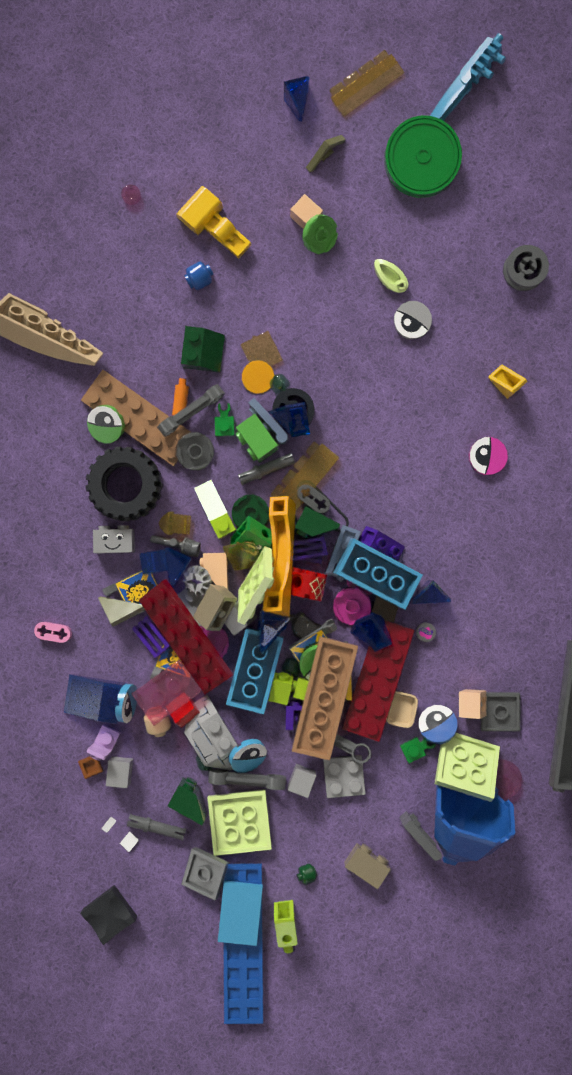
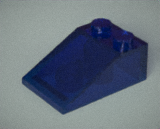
M69 674L64 713L95 721L118 724L119 721L115 716V707L119 706L120 701L117 700L120 689L126 683Z

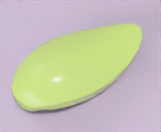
M382 259L375 260L374 269L383 285L397 293L405 292L408 288V281L404 273L393 263Z

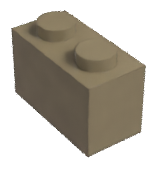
M211 584L193 617L206 630L220 631L237 598L224 586Z
M356 843L344 861L345 868L378 889L391 870L388 864L389 861L380 854L377 857L371 853L373 850L367 845L362 844L361 846Z

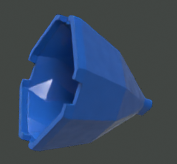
M436 785L434 837L444 855L442 858L444 863L455 866L458 862L478 861L492 854L514 837V804L509 800L505 802L498 795L499 790L496 787L494 799L490 802Z

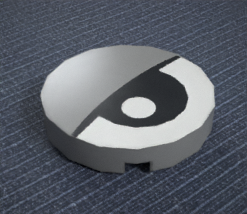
M418 301L403 303L397 309L394 316L396 331L406 339L423 337L429 331L432 324V315L429 309Z

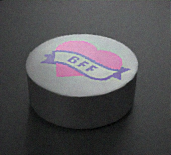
M424 622L418 625L416 635L421 641L429 642L435 638L436 629L432 624Z

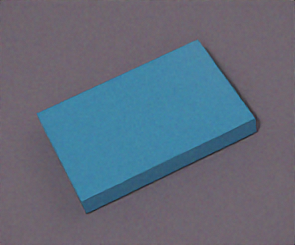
M224 881L218 942L257 946L263 884Z

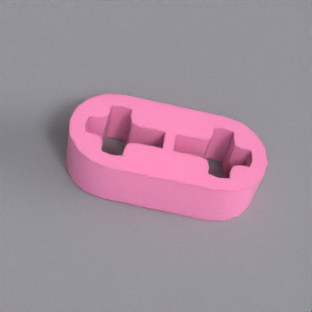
M40 622L34 629L36 637L42 640L64 643L69 641L72 636L71 628L62 624ZM45 625L47 630L52 631L51 633H45L43 636L39 629ZM64 629L67 636L61 639V635L55 634V631H62Z

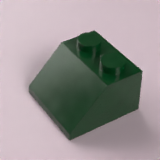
M185 326L181 358L182 367L184 369L221 373L225 335L206 328Z
M305 506L295 526V530H297V535L307 539L308 536L312 538L337 530L341 524Z
M183 777L168 807L203 825L207 811L200 786L197 785L194 779L189 777L185 779Z

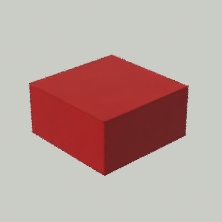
M183 692L166 706L174 722L181 728L200 713L192 698L186 692Z

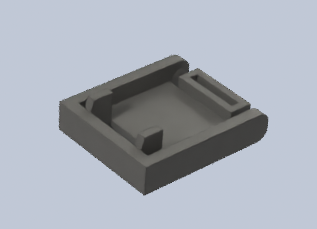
M405 811L399 817L404 828L433 860L438 861L442 854L436 848V843L420 826L421 823L417 820L418 818L414 813L409 814Z

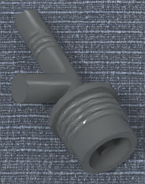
M152 535L150 539L152 543L181 549V556L198 557L201 549L200 542L191 540L188 537H185L183 542L175 538L167 539Z

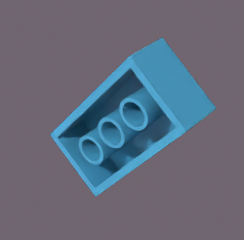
M350 539L333 572L401 609H406L423 574L356 539Z
M246 628L226 705L264 714L284 639L283 636Z

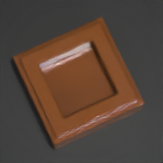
M90 756L78 761L85 779L104 771L101 762Z

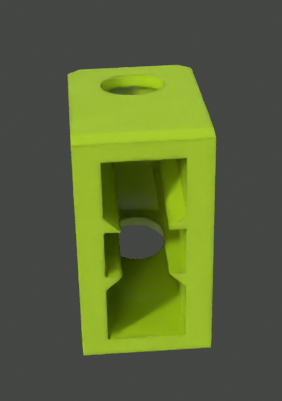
M293 900L274 902V923L278 947H283L284 953H292L298 944Z

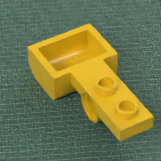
M201 186L176 213L177 218L197 235L205 229L237 258H240L251 246V242L237 231L227 218H222L218 214L223 209L222 202L207 188Z

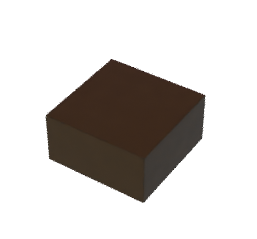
M375 596L370 616L394 623L398 607Z

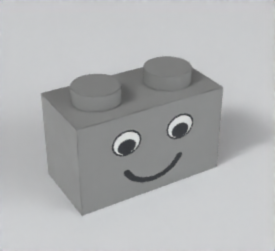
M128 525L118 526V529H110V526H98L99 530H93V553L135 552L134 529H129Z

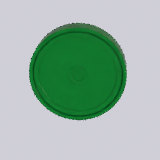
M428 115L415 116L402 122L391 134L384 154V166L391 183L400 192L416 198L431 197L445 190L457 175L462 160L461 144L453 128L445 121Z

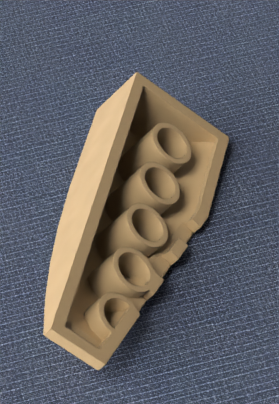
M10 293L0 301V336L35 352L74 363L95 366L103 356V352L84 339H78L75 332L72 330L67 331L61 327V322L47 317L48 313Z

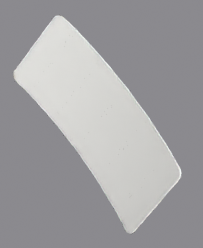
M110 817L102 827V830L107 833L116 820ZM129 831L120 844L130 852L138 842V839Z

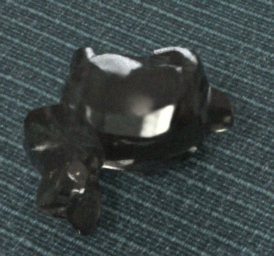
M301 611L297 614H290L287 617L290 621L293 635L299 639L304 638L322 626L315 623Z

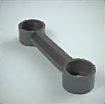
M219 384L212 386L199 399L174 416H170L157 426L158 430L164 437L170 435L188 419L208 405H212L225 395V392Z
M336 734L334 746L351 754L352 758L358 763H365L370 759L371 750L366 744H355ZM359 746H364L368 750V757L362 761L358 760L354 755L355 749Z
M210 769L208 783L214 785L260 786L272 790H284L286 776L235 773L220 769Z

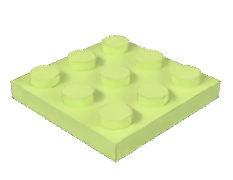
M264 546L238 590V622L243 625L246 624L248 619L253 618L257 604L262 603L266 589H270L274 582L272 575L274 567H272V549Z
M456 733L455 737L449 742L440 745L435 784L492 802L495 794L500 746Z
M265 789L207 797L214 856L272 849Z

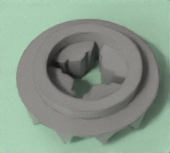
M201 566L188 568L184 573L183 579L186 586L185 589L190 592V595H196V597L205 595L211 585L210 574ZM196 578V580H199V581H202V582L199 583V584H196V583H193L192 580Z

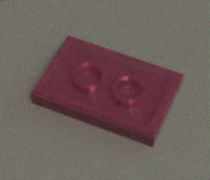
M179 659L133 692L132 696L153 726H155L201 693L202 690Z

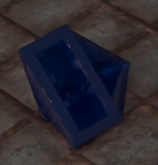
M308 76L284 81V101L297 120L301 122L309 90L310 77Z
M305 402L285 405L268 411L291 435V438L310 435Z
M168 547L164 548V556L169 583L174 589L190 567L192 558Z
M427 580L410 599V604L451 602V598L434 580Z
M260 610L257 630L259 650L262 654L287 628L289 623L288 617Z
M373 612L357 619L350 631L352 635L372 647L375 652L392 644L383 617Z

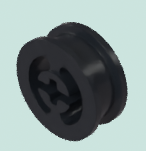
M286 389L279 393L273 402L272 413L274 420L285 431H302L310 425L314 417L313 400L309 394L301 389ZM295 397L304 401L308 411L307 415L303 416L302 406L300 405L297 408V414L292 413L289 415V419H297L299 422L291 424L282 419L279 411L280 407L284 405L287 416L290 413V407L295 408L298 405L297 401H288L289 398Z

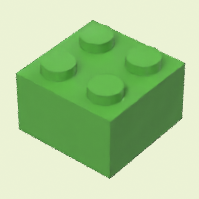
M253 414L236 427V437L243 446L245 444L248 446L247 451L253 461L258 460L261 463L278 450L277 443L256 414Z

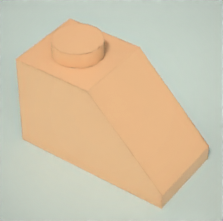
M203 553V558H200V566L208 571L211 580L216 585L224 586L228 589L227 553Z

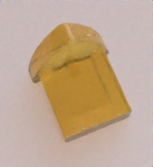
M170 511L160 519L159 526L167 535H173V533L190 535L191 516L174 514V512Z

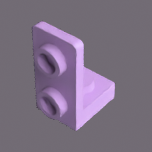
M103 724L95 742L87 749V753H90V757L95 760H105L111 754L121 732Z

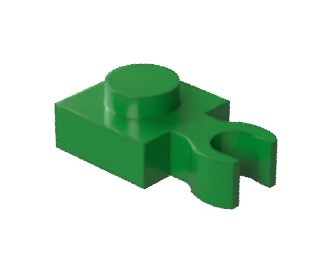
M227 403L228 409L226 411H222L221 404H218L220 417H215V437L234 436V416H228L231 409L229 403Z
M417 737L400 745L408 763L425 756V749H432L436 746L435 743L428 745L425 738L419 742Z

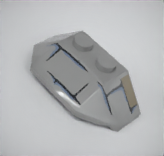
M205 695L194 702L200 713L186 724L184 733L204 766L231 771L233 768L229 763V755L234 747L237 746L238 748L239 746L209 696Z

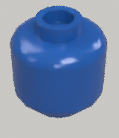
M199 261L188 267L184 276L191 289L201 290L212 283L211 276L214 274L209 264L205 266L203 262Z

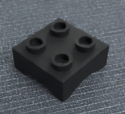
M115 885L85 906L80 913L92 926L103 945L120 931L134 923L137 915Z

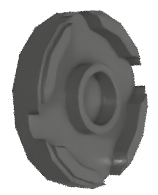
M190 432L183 435L176 445L178 462L190 470H201L207 467L214 456V447L211 440L199 432Z

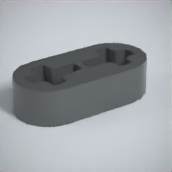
M301 485L297 489V497L314 511L325 513L329 510V500L312 486ZM308 488V493L313 496L312 499L306 496L302 498L303 493L301 490ZM315 498L318 501L324 500L325 508L317 509L318 504L314 502Z

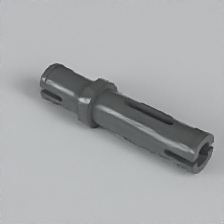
M289 453L258 467L255 465L253 469L238 474V477L243 486L246 483L256 479L261 480L263 476L294 465L295 461L292 454Z
M132 814L129 816V819L135 820L138 823L128 821V827L141 829L143 832L149 831L181 841L184 839V835L176 834L175 832L185 834L186 828L161 823L149 817L144 818Z

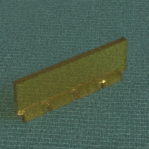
M383 50L373 58L374 62L369 60L358 68L361 76L357 71H354L343 79L346 87L342 82H339L330 89V93L333 95L331 100L344 117L404 74L403 69L392 54L388 56V53Z
M313 442L305 451L310 458L308 459L302 455L293 466L299 472L296 474L290 469L281 480L286 485L285 489L278 484L270 495L273 497L289 496L296 503L297 510L303 503L297 497V489L301 485H310L315 488L339 459L324 444L319 446ZM302 489V498L308 497L309 489Z

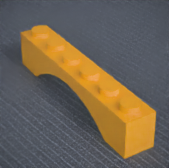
M289 496L270 497L269 519L272 533V567H274L272 575L274 582L270 589L267 588L265 591L263 612L271 617L290 616L296 503Z

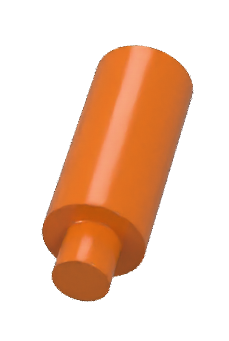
M179 378V384L175 385L172 416L187 407L189 387L186 386L187 379Z

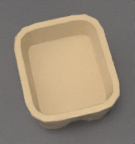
M396 692L387 722L403 728L411 727L414 723L418 706L416 696Z

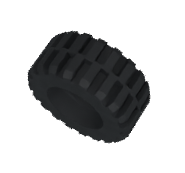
M115 447L114 450L108 449L104 451L105 454L102 456L98 455L95 458L97 460L95 464L91 463L89 467L91 469L90 474L86 475V480H88L86 491L89 492L88 498L94 504V508L100 511L102 515L119 521H135L142 516L148 515L149 511L156 507V502L161 497L160 491L163 489L162 477L157 469V465L143 452L132 447ZM119 467H131L142 478V489L139 495L130 502L114 500L107 490V482L111 473Z

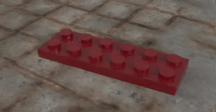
M167 579L160 582L139 599L143 608L204 694L234 675Z
M379 618L377 619L342 728L343 730L378 742L381 741L415 630Z

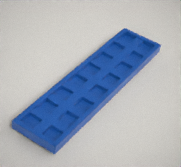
M262 863L228 864L223 885L224 881L262 884ZM261 899L257 946L223 942L224 1024H263Z

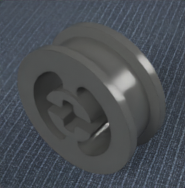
M519 246L505 260L503 275L509 286L519 291L534 289L548 274V258L536 246ZM519 257H525L514 269L515 259ZM537 268L538 272L536 278L532 280H526V278H528Z

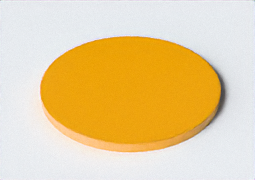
M260 360L248 363L242 372V382L245 388L250 392L258 394L269 390L274 382V372L271 366Z

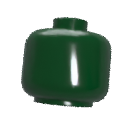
M306 864L298 868L299 873L296 875L299 882L302 881V884L308 885L316 881L317 872L314 866Z

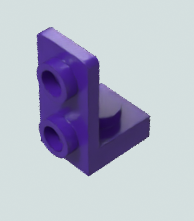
M368 526L365 527L358 540L396 561L399 560L405 548L404 545L384 533Z
M292 700L290 704L286 705V730H293V724L297 725V713H294V710L302 709V701Z

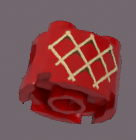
M292 567L291 595L322 602L327 575Z

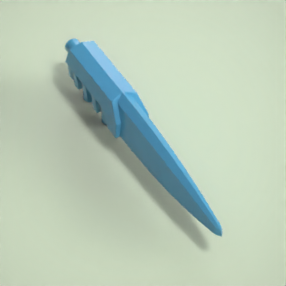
M498 33L494 39L486 38L462 68L460 74L450 85L430 116L444 121L463 97L472 89V82L478 84L481 76L489 80L492 78L494 73L489 70L491 63L497 61L503 64L506 59L505 56L501 55L502 44L500 42L503 40L501 34Z

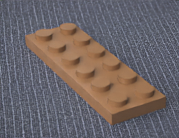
M102 370L81 401L92 409L100 405L115 407L117 412L124 418V432L169 464L175 466L178 462L176 445L183 435L190 433V431L180 425L173 433L164 437L157 426L169 416Z
M319 636L291 749L292 752L330 760L358 645Z

